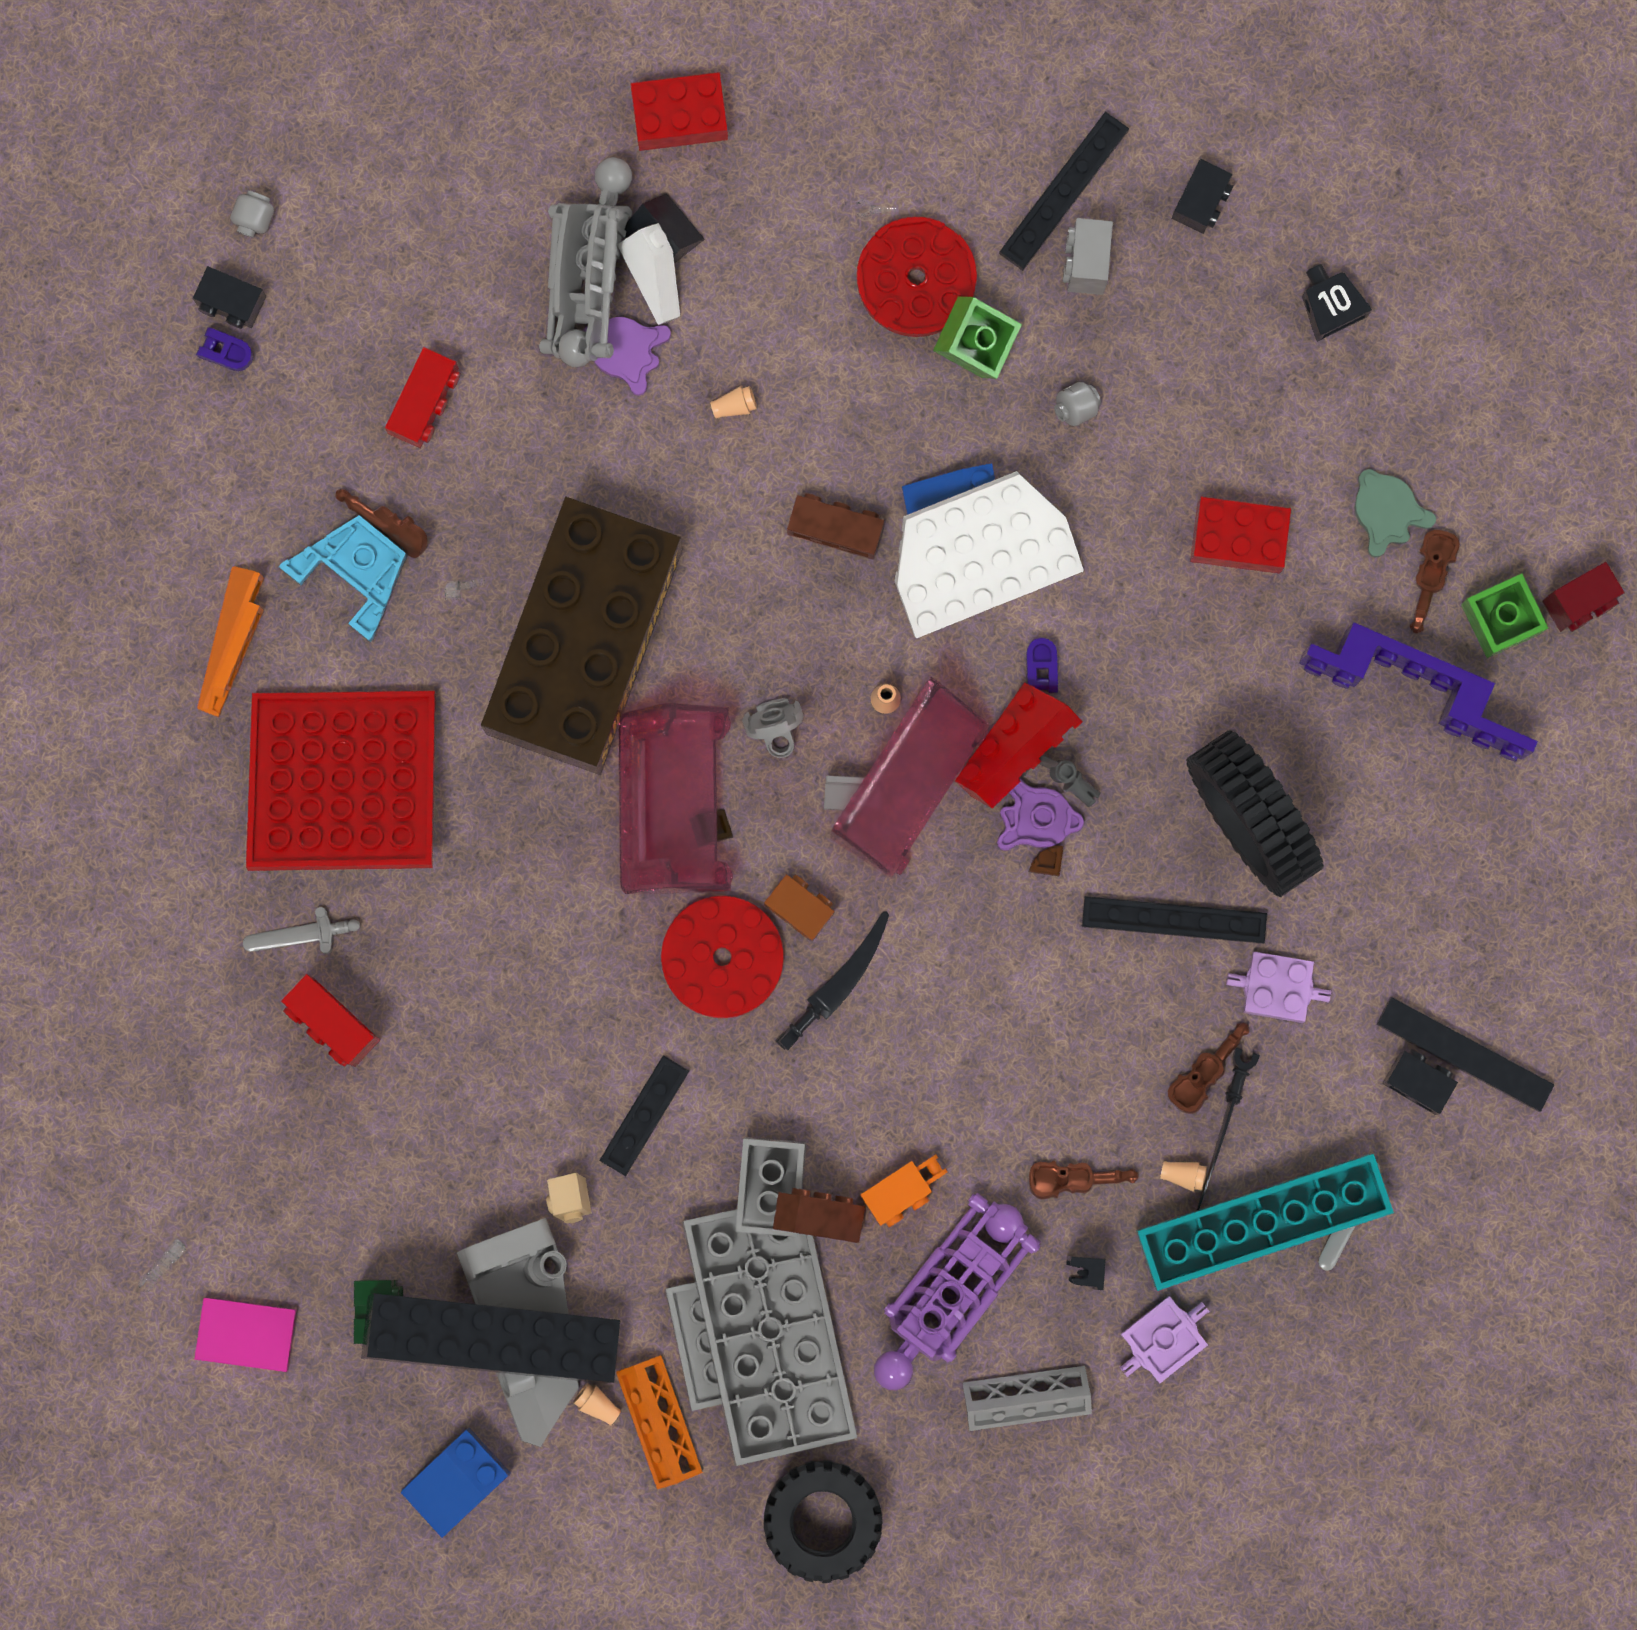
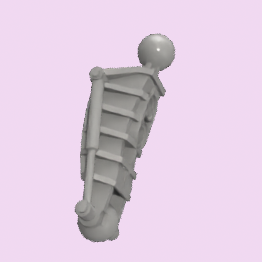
M616 157L604 159L595 170V182L601 190L598 205L558 203L557 205L552 204L548 210L550 217L553 218L548 278L550 296L547 339L541 340L539 349L542 354H553L566 365L575 368L583 367L590 361H595L598 358H611L614 353L613 345L607 342L610 303L612 304L613 300L611 293L613 292L614 281L616 280L615 266L617 259H620L621 255L617 244L621 242L622 238H625L626 231L624 229L628 217L632 215V210L629 206L616 205L618 195L626 191L632 182V171L629 165L623 159ZM582 279L585 280V294L581 293ZM555 317L558 318L557 327H556V332H555ZM575 323L588 324L587 331L574 329Z

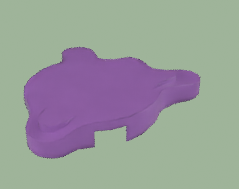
M625 317L609 319L607 343L613 345L614 353L611 358H598L594 362L602 372L611 377L624 380L634 395L641 396L647 390L646 375L659 366V359L651 353V350L670 340V329L665 325L645 327L635 320Z
M1020 778L1021 782L1009 792L1015 804L1013 806H1005L1000 811V816L1005 824V830L998 837L997 845L1003 851H1008L1018 845L1049 848L1062 842L1068 835L1080 831L1084 820L1082 815L1074 811L1058 791L1045 787L1034 788L1028 786Z

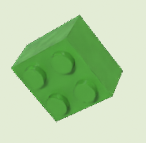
M958 296L933 351L981 378L997 379L1022 324L975 297Z
M1523 574L1473 595L1461 604L1486 658H1490L1534 638L1548 629Z

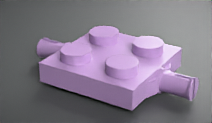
M1253 952L1250 969L1246 976L1229 972L1227 974L1226 985L1244 988L1245 1004L1243 1013L1304 1023L1307 1007L1311 999L1329 1003L1331 997V990L1313 988L1312 972L1314 962Z
M1167 1296L1123 1331L1121 1336L1128 1343L1133 1354L1131 1359L1119 1367L1122 1372L1125 1371V1376L1128 1378L1129 1375L1142 1366L1149 1370L1160 1384L1207 1347L1208 1344L1199 1334L1195 1324L1209 1313V1310L1204 1308L1205 1305L1200 1302V1304L1187 1313L1180 1309L1170 1296Z

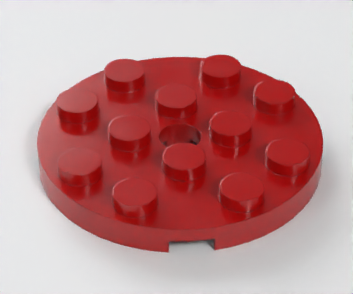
M907 217L883 226L863 248L858 261L857 288L861 302L869 315L887 330L900 335L924 337L942 332L957 297H973L975 293L977 271L975 260L968 244L960 234L958 235L952 229L945 226V223L932 218ZM912 270H920L925 275V280L919 285L910 282L908 274Z
M714 896L691 904L673 920L662 944V970L672 993L687 1008L708 1017L720 1019L734 1018L753 1011L772 994L779 982L783 969V946L774 923L760 908L740 898ZM718 949H727L731 953V961L725 966L717 965L713 959L714 953Z

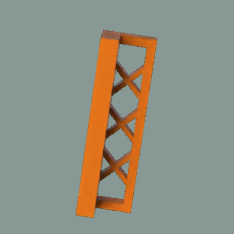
M660 1355L616 1371L657 1490L675 1485L703 1473L662 1356ZM651 1365L654 1366L657 1374L655 1384L649 1380L645 1369ZM659 1396L666 1399L668 1405L666 1413L659 1409L657 1403ZM670 1425L677 1430L678 1439L676 1443L670 1440L668 1434ZM680 1455L686 1457L690 1467V1471L683 1474L678 1463Z

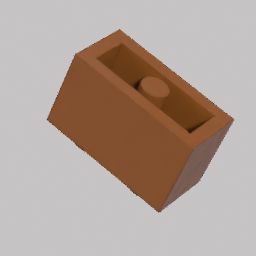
M786 874L766 899L764 906L809 941L813 942L834 915L835 911L831 909L833 903L821 893L817 896L807 890L809 884L796 874L792 878Z

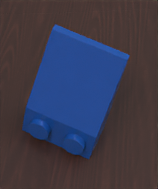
M992 463L960 469L902 486L907 515L995 480Z
M468 1428L401 1491V1494L443 1538L511 1473L478 1436Z

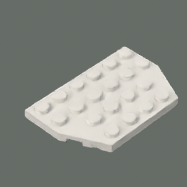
M1016 471L904 516L902 524L903 535L899 546L900 557L898 572L895 575V584L913 634L916 638H919L1083 572L1084 569L1066 517Z

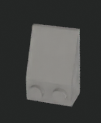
M753 1137L743 1138L735 1232L798 1236V1233L774 1230L773 1223L778 1193L791 1194L792 1188L802 1189L807 1142Z

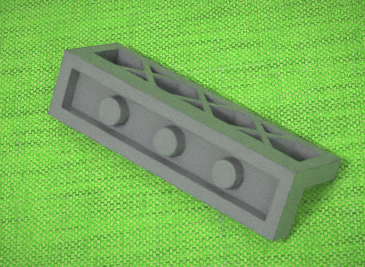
M1085 1366L963 1382L969 1431L1092 1414L1091 1393ZM1080 1377L1082 1386L1069 1388L1063 1383L1067 1379ZM1045 1382L1051 1386L1047 1391L1042 1392L1033 1389L1036 1383ZM1014 1386L1020 1390L1013 1396H1007L1002 1393L1006 1387ZM984 1391L990 1394L984 1400L972 1401L971 1392Z

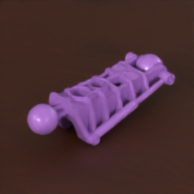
M972 1194L968 1200L970 1209L943 1244L934 1250L894 1303H888L884 1309V1314L890 1317L889 1321L892 1330L901 1336L904 1342L897 1351L885 1352L877 1358L874 1365V1375L881 1387L897 1391L907 1386L913 1376L911 1362L919 1352L931 1361L941 1360L942 1358L947 1363L949 1361L952 1362L956 1357L955 1350L998 1296L999 1289L1028 1252L1032 1254L1038 1251L1041 1242L1031 1234L1025 1233L1028 1227L1024 1225L1022 1215L1017 1208L1009 1204H997L995 1201L989 1205L988 1201L980 1194ZM976 1212L983 1214L970 1232L963 1230ZM984 1224L987 1233L992 1239L1001 1243H1008L1000 1254L976 1237ZM959 1237L962 1242L956 1250L949 1249L955 1239ZM1020 1242L1022 1248L1008 1265L1007 1256L1016 1244ZM945 1258L947 1262L944 1264V1266L941 1269L937 1268L941 1261ZM956 1261H959L967 1268L958 1280L948 1273ZM998 1269L1003 1271V1273L994 1283L992 1279L994 1273ZM973 1272L980 1280L972 1290H969L963 1283ZM930 1277L932 1281L928 1287H922ZM944 1289H951L955 1292V1304H948L943 1300L942 1292ZM982 1289H985L986 1291L983 1293L980 1299H978V1294L981 1292ZM914 1297L918 1299L913 1306L908 1305ZM968 1308H970V1312L964 1318L963 1314L966 1312ZM931 1313L937 1317V1328L930 1329L926 1327L923 1321L925 1314ZM954 1327L957 1328V1329L953 1332V1334L950 1336L951 1330H952Z

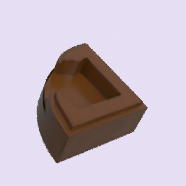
M1052 846L1040 852L1032 861L1029 872L1059 877L1064 846Z

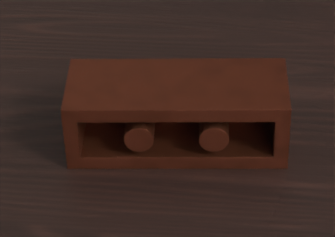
M805 493L804 497L797 495L787 527V535L874 560L884 526V520L879 519V514L868 510H863L862 514L850 510L851 507L840 502H833V505L821 502L822 498L813 494Z
M792 1188L791 1194L778 1193L773 1223L774 1230L859 1243L865 1206L854 1205V1198L835 1195V1200L831 1201L832 1194L814 1192L813 1197H810L811 1191Z

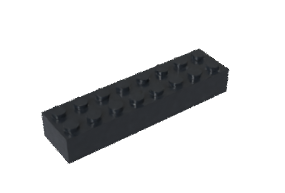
M374 1293L368 1295L361 1359L608 1384L614 1383L620 1320Z

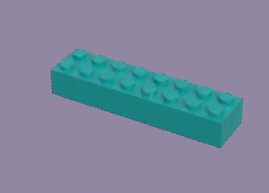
M1367 1154L1136 1230L1155 1290L1159 1291L1393 1214L1394 1211L1374 1154Z

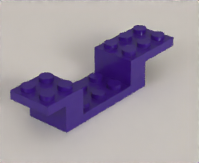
M1355 622L1345 631L1336 654L1311 643L1303 652L1299 664L1305 666L1304 671L1318 677L1321 674L1333 678L1331 681L1333 684L1348 689L1349 686L1355 687L1364 678L1372 657H1375L1374 662L1383 667L1390 668L1391 665L1403 669L1401 673L1406 677L1418 680L1419 677L1431 681L1429 685L1432 688L1442 692H1446L1447 689L1451 690L1449 699L1438 724L1445 726L1444 731L1456 737H1461V734L1472 738V744L1483 749H1489L1490 746L1501 751L1500 756L1511 761L1522 760L1534 752L1538 741L1481 717L1494 688V682Z

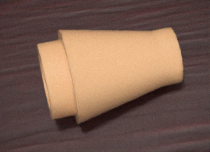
M741 385L717 400L710 402L716 419L727 416L751 414L752 410L757 409L756 400L750 386L743 388Z
M891 684L878 685L871 693V704L880 713H892L900 705V692ZM888 691L891 693V698L885 700L881 697V693Z
M1164 1161L1160 1179L1172 1182L1192 1192H1195V1190L1203 1191L1207 1167L1201 1166L1200 1162Z
M589 1383L582 1387L573 1402L578 1406V1411L602 1420L610 1426L621 1412L597 1385L592 1386Z

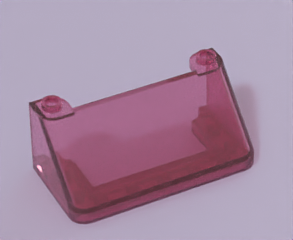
M930 677L831 830L830 840L891 879L895 873L901 876L910 862L906 858L910 848L973 750H975L977 745L980 746L990 732L988 731L990 724L942 683Z
M663 703L629 711L622 715L618 728L620 885L625 894L644 895L731 891L732 870L726 862L717 861L716 741L723 739L730 730L729 707Z

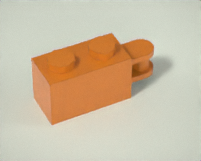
M937 1154L917 1167L913 1161L909 1162L860 1194L880 1226L886 1223L888 1227H891L904 1218L901 1212L910 1206L915 1211L930 1201L927 1195L932 1193L928 1185L948 1173L947 1169L943 1170L936 1160L939 1158ZM924 1167H927L933 1176L927 1181L924 1180L919 1172Z

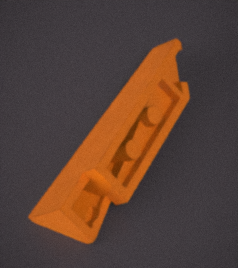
M236 566L231 569L197 706L199 710L216 717L220 716L264 611L259 605L254 604L264 577L256 571Z

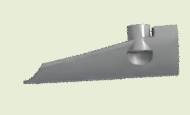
M546 1218L456 1252L475 1304L568 1314L563 1277L567 1263L565 1257L557 1250ZM545 1259H550L555 1264V1272L553 1274H549L544 1269ZM496 1373L521 1441L541 1447L556 1421L579 1389L578 1381Z

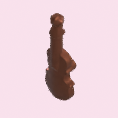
M339 489L336 491L335 497L337 500L345 502L350 510L359 514L384 536L393 540L408 556L417 558L425 551L427 535L422 528L415 525L414 520L410 516L400 520L396 513H392L385 506H381L374 511L359 501V497L352 496L347 490Z
M1432 530L1424 537L1423 548L1420 549V554L1425 557V561L1419 566L1420 571L1416 576V584L1422 591L1415 611V620L1409 626L1415 634L1424 631L1423 622L1427 617L1433 593L1443 590L1445 578L1448 576L1446 567L1448 564L1456 562L1460 543L1458 538L1452 533Z
M1238 1023L1236 1030L1227 1037L1214 1055L1210 1053L1201 1054L1196 1063L1192 1064V1071L1188 1075H1178V1079L1168 1089V1097L1179 1110L1188 1114L1196 1113L1200 1110L1204 1101L1209 1099L1206 1095L1208 1088L1211 1085H1215L1217 1080L1225 1073L1223 1062L1238 1046L1242 1036L1249 1034V1026L1246 1023Z
M1053 1160L1050 1163L1037 1162L1031 1167L1029 1187L1036 1198L1047 1199L1051 1197L1058 1198L1059 1193L1069 1191L1072 1194L1075 1192L1087 1193L1093 1185L1119 1184L1124 1181L1135 1183L1139 1177L1138 1172L1134 1169L1124 1172L1119 1170L1093 1172L1087 1163L1075 1165L1070 1163L1067 1167H1059Z

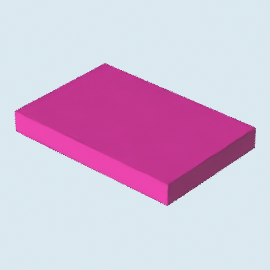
M205 1297L203 1298L194 1360L288 1372L297 1310Z

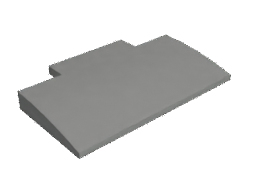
M737 1209L682 1221L695 1282L666 1288V1297L691 1411L722 1405L734 1465L739 1466L857 1438L813 1236L799 1233L797 1237L735 1232Z

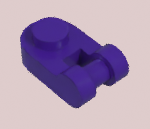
M207 328L204 335L206 340L203 347L199 346L196 353L197 357L233 371H243L250 366L253 360V353L246 342L216 329ZM217 343L224 344L220 354L214 352Z
M1035 639L1030 643L1026 652L1027 684L1038 690H1048V693H1058L1056 646L1049 639ZM1048 669V678H1037L1036 670Z

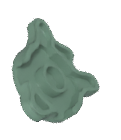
M1371 469L1365 470L1359 475V489L1354 509L1360 525L1368 534V553L1371 557L1376 558L1383 555L1387 546L1391 543H1406L1410 538L1407 530L1408 526L1429 529L1435 524V514L1417 504L1413 492L1401 479L1382 475Z

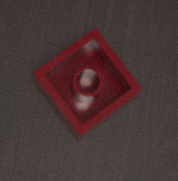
M1604 562L1553 591L1542 600V603L1560 632L1567 628L1573 632L1592 620L1593 616L1591 614L1595 613L1598 618L1620 604L1617 598L1625 592L1607 562Z

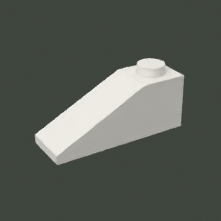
M659 223L638 230L617 244L657 324L661 325L680 317L673 250L666 234L661 229Z

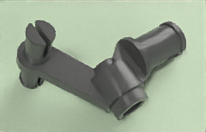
M1044 755L1039 758L1042 761L1039 764L1050 769V776L1053 781L1065 783L1063 790L1073 793L1087 807L1092 806L1096 802L1093 798L1094 796L1099 798L1100 791L1081 778L1082 774L1076 771V767L1072 762L1066 760L1055 761ZM1029 770L1025 771L1022 775L1026 776Z

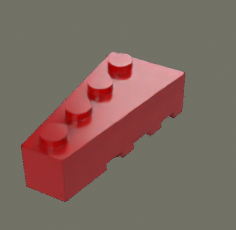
M1024 682L960 772L955 782L972 798L993 809L1021 782L1020 776L1025 771L1031 768L1034 769L1042 762L1039 758L1051 746L1056 748L1064 740L1062 736L1072 726L1076 729L1083 721L1067 704Z

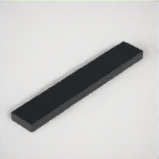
M1105 111L999 251V254L1024 271L1129 132V128Z
M1084 896L1082 927L1258 944L1265 943L1267 913Z
M1392 997L1386 1004L1376 1024L1538 1112L1542 1111L1555 1085Z

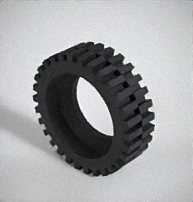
M1229 730L1187 757L1186 765L1189 768L1188 772L1198 789L1197 792L1205 801L1206 808L1212 813L1214 821L1220 826L1225 837L1229 839L1235 852L1239 853L1245 865L1250 867L1254 876H1258L1259 881L1264 886L1266 885L1270 892H1273L1275 896L1282 897L1323 869L1321 852L1315 845L1314 837L1309 833L1310 829L1307 823L1302 820L1300 811L1294 807L1293 800L1289 794L1285 793L1280 781L1275 779L1269 766H1265L1263 759L1259 754H1255L1254 749L1250 744L1246 743L1245 739L1241 736L1239 737L1236 732Z

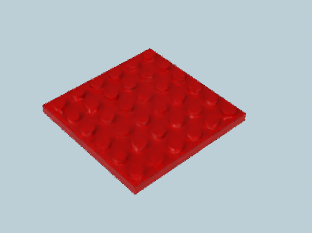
M435 691L252 693L246 851L247 870L433 868Z

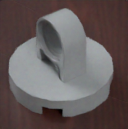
M785 698L771 700L756 706L757 712L750 716L749 712L744 715L742 722L747 736L753 739H764L767 750L772 756L785 758L793 752L794 735L792 730L801 724L804 718L798 701L795 700L793 704H789L788 699ZM782 736L788 739L789 745L779 749L772 744V740Z

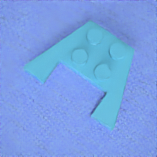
M358 515L326 535L327 537L311 547L308 546L303 549V552L290 560L287 559L282 562L279 568L300 585L304 583L320 563H324L368 599L348 624L371 642L374 639L407 554Z

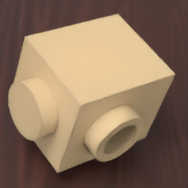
M572 1173L547 1180L550 1195L546 1197L548 1210L553 1216L564 1221V1223H575L583 1220L582 1216L592 1214L585 1177L578 1173Z

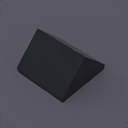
M667 193L642 203L627 221L624 229L626 231L625 237L628 238L642 228L659 223L673 250L674 263L704 241L703 236Z

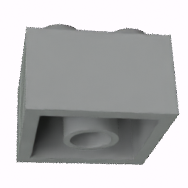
M1077 218L1075 226L1069 227L1065 253H1069L1070 257H1066V264H1064L1063 282L1068 283L1067 292L1104 294L1109 274L1113 221Z

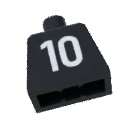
M1322 264L1306 272L1313 286L1305 290L1302 299L1317 342L1367 318L1371 313V307L1345 273L1341 272L1329 278Z

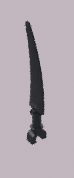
M883 911L869 934L850 959L829 981L807 999L812 1006H807V1011L794 1025L791 1023L789 1025L790 1028L775 1040L783 1050H789L799 1037H803L802 1033L815 1019H820V1014L827 1020L852 992L877 950L888 921V912Z
M1239 1048L1234 1049L1232 1060L1237 1069L1233 1068L1234 1076L1229 1092L1225 1093V1100L1228 1102L1196 1211L1200 1209L1233 1113V1108L1243 1098L1241 1096L1246 1076L1250 1075L1247 1070L1252 1069L1257 1064L1260 1056L1258 1054H1251L1250 1062L1244 1063L1240 1059L1243 1050Z

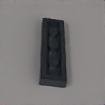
M663 1055L599 1161L626 1177L690 1071Z

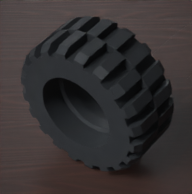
M830 1460L806 1462L804 1465L794 1467L785 1476L781 1477L768 1496L763 1520L766 1542L776 1561L780 1565L782 1564L787 1569V1572L794 1576L802 1577L805 1581H822V1583H832L831 1581L837 1579L844 1580L849 1578V1575L855 1571H860L868 1559H871L876 1552L875 1549L878 1542H880L883 1524L880 1504L872 1486L859 1472L854 1471L850 1466ZM815 1492H830L838 1495L847 1503L852 1514V1528L849 1536L840 1546L832 1550L818 1551L807 1547L800 1541L794 1530L793 1517L798 1504L805 1497Z

